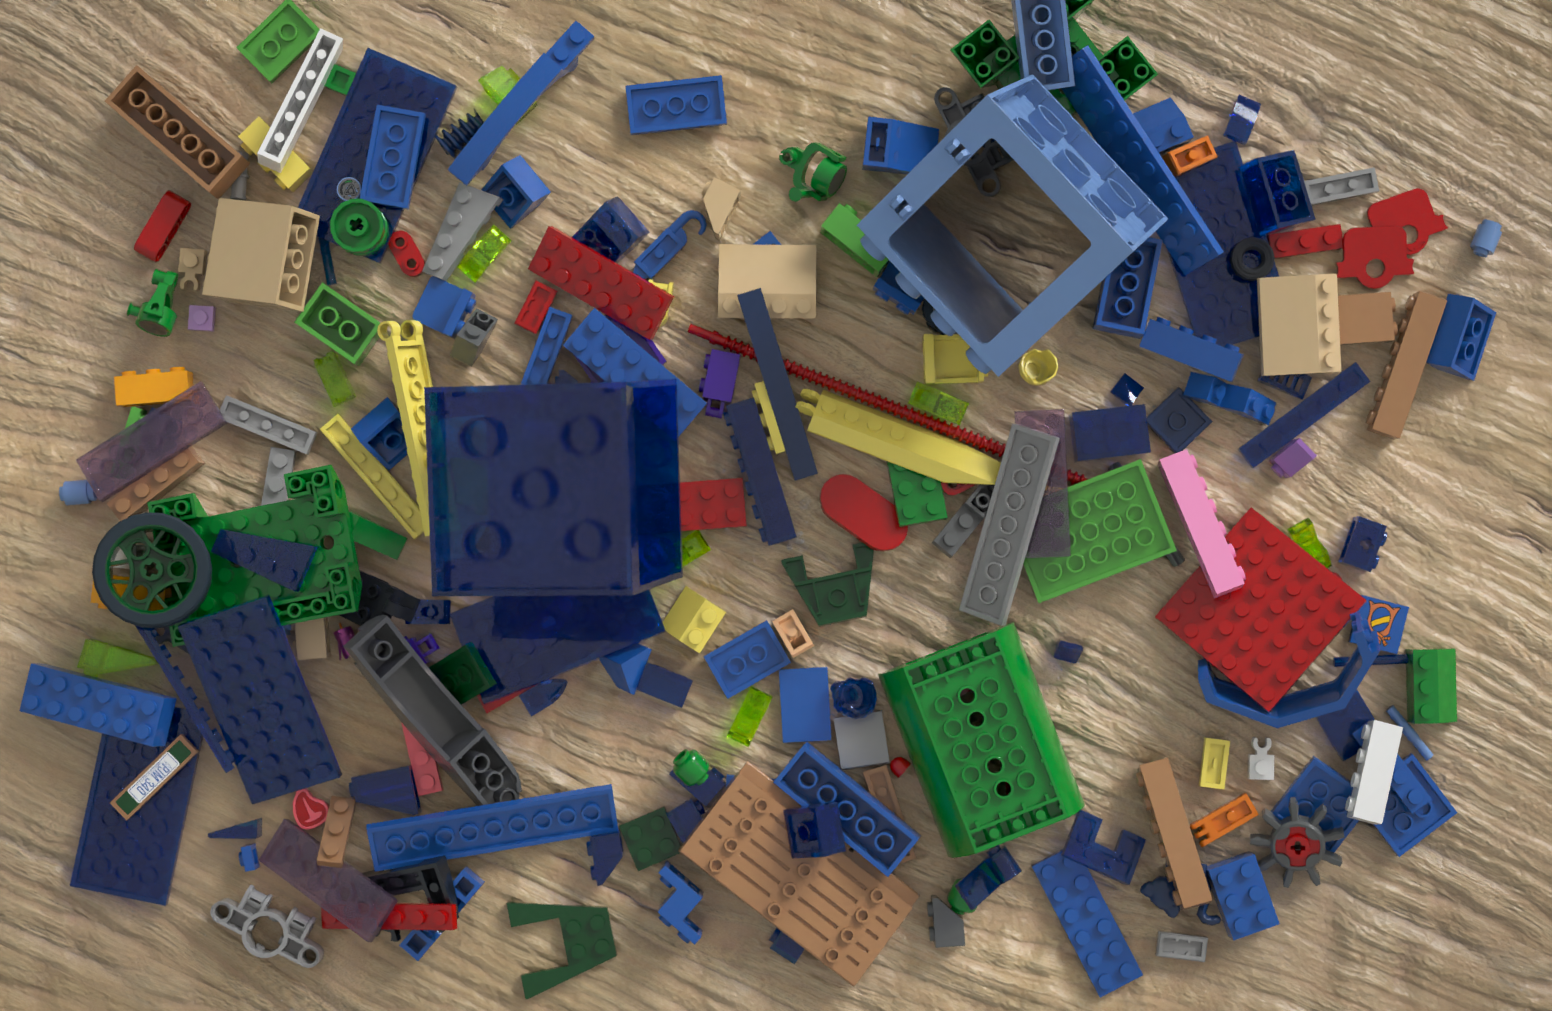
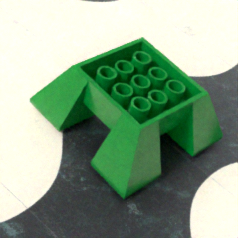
M1065 0L1071 53L1074 55L1088 45L1124 101L1158 75L1128 36L1102 55L1076 22V19L1094 0ZM990 19L950 49L980 89L996 85L998 89H1001L1021 80L1018 62L1020 57L1017 54L1015 35L1006 41ZM1059 88L1048 90L1071 116L1077 113L1067 96L1062 94Z

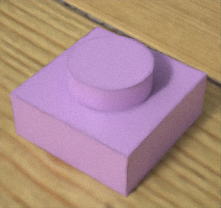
M189 305L188 330L214 332L216 307Z

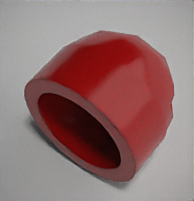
M896 757L891 761L890 769L899 778L911 763L903 757Z

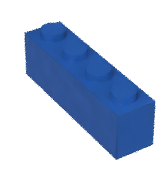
M1157 317L1156 321L1153 319L1149 320L1139 345L1140 347L1233 382L1244 355L1239 353V347L1226 343L1225 347L1215 344L1216 338L1203 334L1202 338L1194 336V330L1180 325L1179 329L1170 326L1171 321L1161 317Z

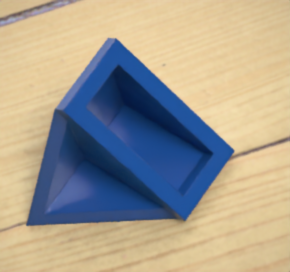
M633 642L594 652L617 688L635 695L652 649Z

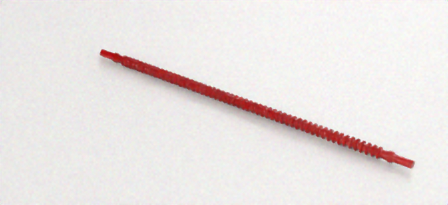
M690 324L688 333L706 339L712 345H721L724 350L729 348L730 352L734 350L736 354L742 353L743 357L747 355L750 360L755 358L758 363L754 348L750 347L749 343L744 345L743 341L737 342V338L731 340L730 336L724 337L715 330L712 332ZM789 359L783 360L786 371L789 372V375L795 374L796 378L801 376L802 380L808 379L809 383L814 381L816 386L818 384H821L822 388L827 386L829 391L834 389L835 393L839 391L842 396L847 394L848 398L854 397V401L860 399L861 403L867 402V406L873 404L875 409L877 407H880V411L885 409L887 414L893 412V416L898 414L900 419L906 417L907 421L913 420V424L919 422L920 426L926 425V429H929V427L933 428V432L939 430V434L944 432L946 437L952 435V439L959 438V442L965 440V444L972 443V447L977 445L979 450L985 448V452L990 450L992 455L998 453V457H1001L1004 454L1005 443L1000 445L999 441L993 442L992 438L987 440L985 435L983 437H980L979 433L974 435L972 430L967 432L966 428L962 430L959 425L954 427L953 423L949 425L946 420L941 422L939 417L937 419H934L933 415L928 417L926 412L921 414L920 410L916 412L913 407L908 409L907 405L903 407L900 402L895 404L894 400L888 401L887 397L882 399L880 394L875 396L874 392L870 394L867 389L862 391L861 387L857 389L854 384L849 386L848 382L842 383L841 379L836 381L834 376L829 378L828 374L823 376L821 371L816 373L815 369L811 371L808 366L803 368L802 364L798 366L795 361L790 363ZM1058 464L1052 465L1050 470L1051 478L1057 476V480L1064 479V483L1069 481L1071 482L1070 485L1088 480V478L1084 477V474L1079 476L1077 471L1072 473L1071 469L1067 471L1064 466L1059 468Z

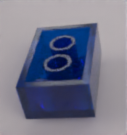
M1295 150L1259 157L1239 166L1260 236L1296 228L1316 220Z
M1145 404L1072 412L1069 414L1074 462L1151 453Z

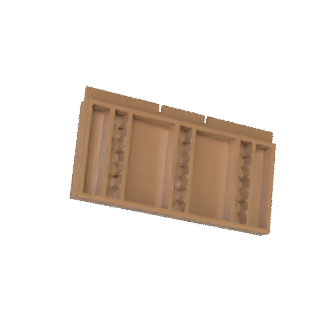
M747 761L729 782L678 851L854 987L913 909L912 906L920 895L891 873L887 877L856 850L850 852L851 846L813 815L809 820L807 815L810 812L774 784L771 778Z

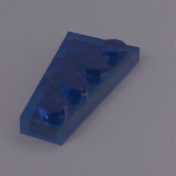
M220 529L211 552L292 591L299 592L318 547Z

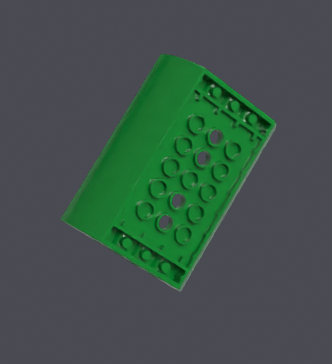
M1014 622L877 674L948 857L957 858L977 854L1069 818L1085 806ZM966 688L974 692V699L969 703L963 702L960 698L961 691ZM973 712H980L983 716V722L979 726H973L969 722V717ZM993 758L999 759L1001 762V768L997 772H990L987 768L989 760ZM1000 782L1009 783L1010 792L1007 795L1002 796L997 793L996 788Z

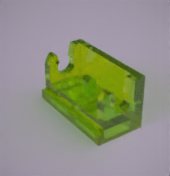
M330 351L325 354V357L316 358L313 361L333 406L336 407L356 398V395L337 353Z

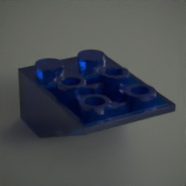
M617 196L606 201L572 238L618 263L650 231Z

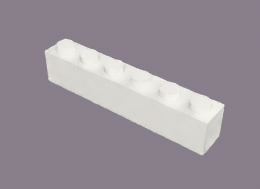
M320 28L257 153L259 164L276 172H282L324 88L329 74L343 50V38Z

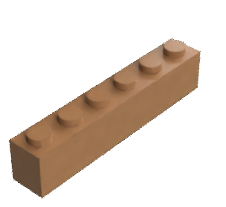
M1422 291L1414 293L1413 296L1410 295L1407 299L1405 309L1408 311L1405 319L1402 318L1398 325V332L1400 333L1398 340L1394 341L1390 348L1389 355H1392L1390 363L1386 364L1381 376L1384 378L1383 384L1377 388L1374 395V401H1376L1374 410H1370L1366 418V423L1368 424L1367 431L1393 440L1400 439L1447 300Z
M1164 758L1139 765L1138 773H1135L1138 786L1143 787L1146 796H1143L1146 811H1151L1153 817L1150 820L1153 834H1158L1160 843L1157 844L1160 857H1165L1168 867H1165V873L1168 882L1172 881L1175 891L1172 892L1175 905H1180L1181 911L1211 903L1213 901L1169 759Z

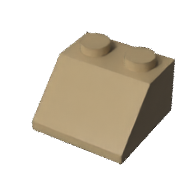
M714 177L711 183L707 181L701 195H703L704 206L715 239L720 241L741 199V191Z

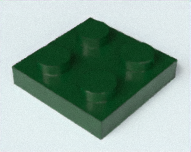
M664 806L619 825L638 871L680 853L678 849L681 847V844Z

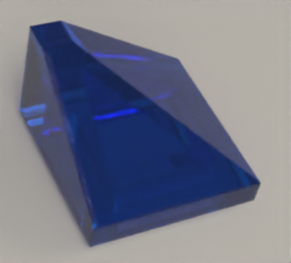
M1124 373L1110 393L1130 407L1144 387Z

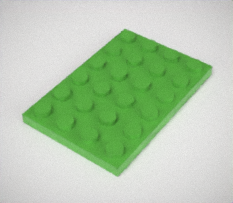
M1139 459L1042 498L1023 563L1038 603L1177 551L1142 460Z

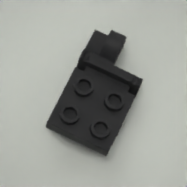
M360 571L362 590L358 611L339 615L359 626L379 615H387L390 620L394 616L412 622L421 600L397 587L389 585L384 580Z

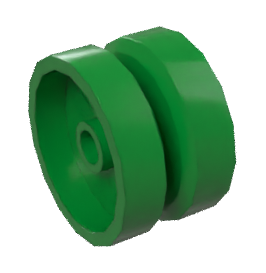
M350 199L341 203L334 210L330 220V231L335 242L348 253L356 256H370L378 252L385 245L389 236V224L385 215L373 203L364 199ZM359 225L364 226L362 230L357 229Z

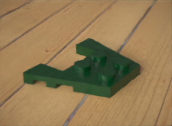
M863 542L852 544L857 569L808 580L803 555L781 560L782 566L819 627L867 617L874 550Z

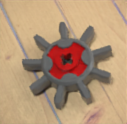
M1290 797L1289 811L1291 815L1282 820H1279L1271 811L1264 808L1262 810V818L1273 827L1271 835L1250 834V844L1269 846L1271 849V854L1258 862L1261 872L1278 863L1286 868L1283 874L1284 887L1289 888L1293 881L1294 871L1304 870L1308 872L1315 886L1321 884L1320 874L1315 866L1321 860L1339 867L1341 866L1342 856L1326 850L1325 843L1344 838L1343 827L1323 831L1319 826V823L1325 818L1327 806L1321 804L1309 818L1298 814L1299 805L1296 797ZM1299 841L1300 845H1295V842Z

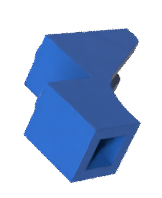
M1195 372L1190 373L1183 394L1197 402L1225 409L1265 425H1269L1275 412L1276 402L1253 389L1227 384L1216 377Z

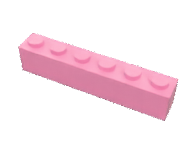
M1186 449L1160 459L1158 462L1159 470L1213 597L1217 598L1242 588L1245 584L1243 580H1246L1245 573L1241 566L1237 567L1234 560L1236 557L1235 550L1231 543L1227 544L1224 537L1227 534L1222 521H1217L1214 514L1217 512L1215 503L1212 499L1208 500L1205 493L1207 485L1204 478L1199 477L1196 472L1198 465L1194 455H1189Z

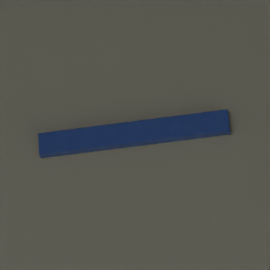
M757 288L737 294L794 480L818 474L799 410L795 407L797 404L762 290Z

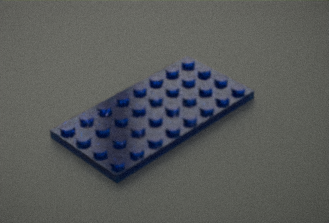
M367 48L298 206L300 209L320 216L316 237L340 246L335 242L330 231V220L334 210L341 203L345 202L338 196L337 185L343 178L352 177L362 186L376 106L383 105L426 114L413 184L414 189L435 141L434 135L438 134L458 88L456 85ZM374 204L388 221L389 236L385 245L378 252L363 257L381 264L404 209ZM359 225L357 229L362 230L364 226Z
M1236 141L1214 147L1218 158L1175 177L1224 252L1189 274L1184 275L1168 251L1192 330H1194V336L1202 338L1203 334L1216 338L1215 344L1225 347L1226 343L1235 345L1260 337L1257 280H1243L1234 273L1230 264L1231 251L1238 242L1249 237L1261 238L1268 243ZM1248 250L1243 255V262L1249 268H1257L1261 263V255L1255 250ZM1275 261L1270 273L1264 278L1279 277Z
M627 542L450 614L461 646L472 641L497 683L480 693L484 705L666 632L638 558Z
M269 595L181 623L178 626L252 805L342 776L335 754Z
M175 706L165 746L152 747L102 733L72 872L71 887L164 906L168 905L208 713ZM180 734H183L199 752L140 810L126 821L110 802Z

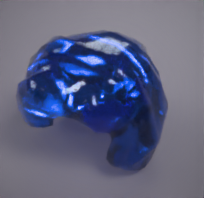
M864 677L860 679L847 678L845 681H835L831 685L833 706L838 713L855 720L865 718L873 713L877 702V692L873 681Z

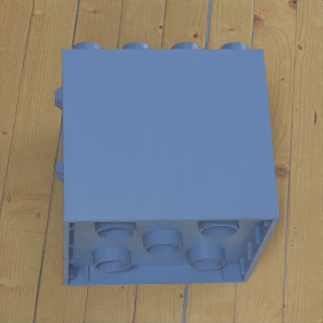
M1032 74L986 95L857 226L865 234L860 239L864 249L878 261H882L887 257L900 271L895 279L901 289L915 299L922 295L935 309L931 313V319L934 324L948 336H953L957 332L970 346L966 351V356L972 365L984 374L992 370L999 377L1161 227L1168 218ZM991 138L1001 145L1091 242L1090 248L1024 310L924 205Z

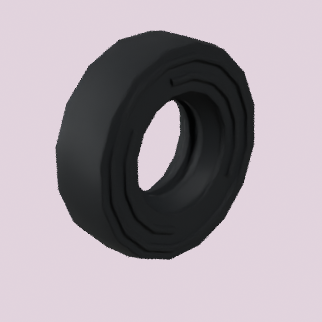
M1249 237L1241 240L1234 246L1230 255V264L1238 277L1247 281H1256L1257 278H1264L1270 273L1274 266L1275 257L1273 249L1266 241L1261 238ZM1255 250L1261 255V263L1257 268H1249L1244 264L1243 255L1246 251Z

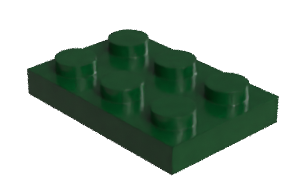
M472 641L429 667L461 705L497 684Z

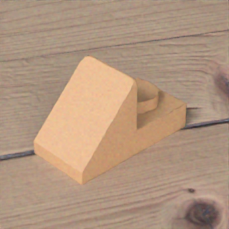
M793 609L772 621L793 658L814 646Z

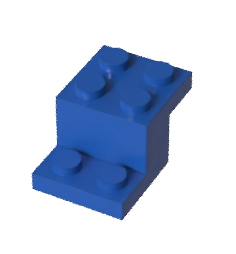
M667 860L659 870L660 880L667 887L671 888L674 886L675 889L659 906L658 913L660 916L658 918L668 927L673 925L679 931L677 935L688 944L691 941L695 945L701 938L703 930L691 921L687 915L702 899L704 892Z

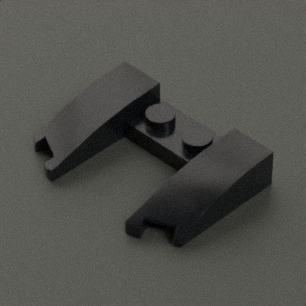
M445 855L424 859L419 864L400 868L363 872L354 879L362 903H394L392 896L424 890L428 903L456 904L457 919L459 918L455 888ZM372 929L376 937L380 934L381 930L391 933V941L398 942L401 939L400 930Z

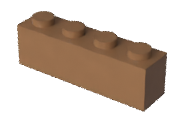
M183 443L106 504L120 521L130 516L141 514L148 509L147 502L161 499L201 468L205 462L190 444Z

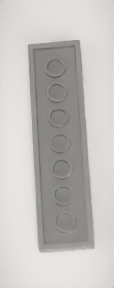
M1012 423L960 604V611L1001 626L1006 625L1059 443V437Z

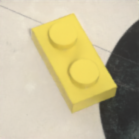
M1204 737L1198 786L1225 789L1230 748L1229 740Z

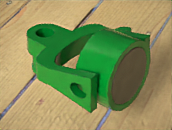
M817 142L809 144L805 150L798 147H788L781 151L783 155H779V160L782 164L795 170L793 174V184L795 187L789 191V198L794 202L802 198L811 197L818 201H826L827 198L832 197L839 190L846 177L847 166L840 162H845L847 157ZM820 151L828 157L824 158L817 166L812 176L810 187L805 183L806 171L814 155Z
M155 269L151 283L158 286L150 301L142 303L141 308L133 306L132 303L129 304L127 316H137L135 323L141 330L160 337L171 335L177 318L176 313L171 308L173 305V294L178 282V273L172 271L163 272Z

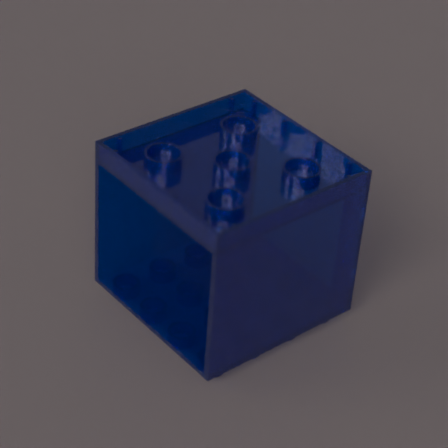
M677 379L424 387L432 596L635 595L683 577Z

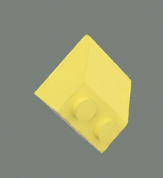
M685 586L660 627L700 654L725 616L726 611Z

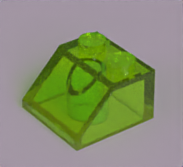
M500 66L482 76L478 82L491 99L499 105L520 78L511 68L507 71L503 66ZM536 101L519 119L516 125L538 106Z

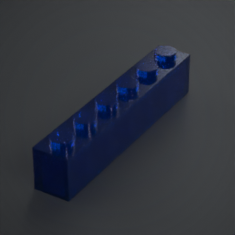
M754 397L727 405V412H724L723 415L727 427L732 425L735 434L730 436L734 450L739 449L742 457L737 459L741 473H747L749 481L744 483L748 496H754L756 504L752 505L755 519L760 518L763 528L759 529L762 542H768V545L772 546L797 538Z

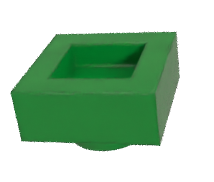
M334 64L324 86L348 97L358 75Z

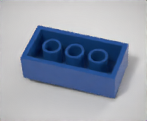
M1149 237L1101 282L1092 329L1137 339L1144 335L1163 240Z

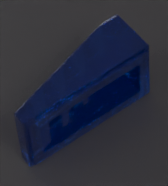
M1260 373L1258 382L1303 400L1312 377L1306 374H1292L1294 379L1290 388L1286 386L1290 375H1285L1280 384L1278 383L1280 375H1275L1272 380L1269 378L1270 376H1261ZM1300 378L1303 380L1299 392H1297L1294 389Z

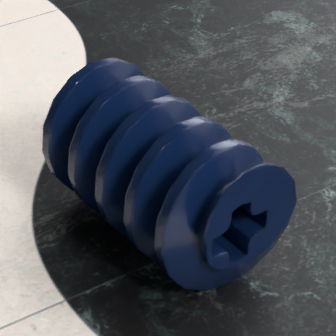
M475 109V117L466 113L467 122L460 118L458 119V128L450 124L451 133L443 129L442 139L434 135L446 154L454 159L457 157L456 150L461 152L464 144L467 145L484 123Z

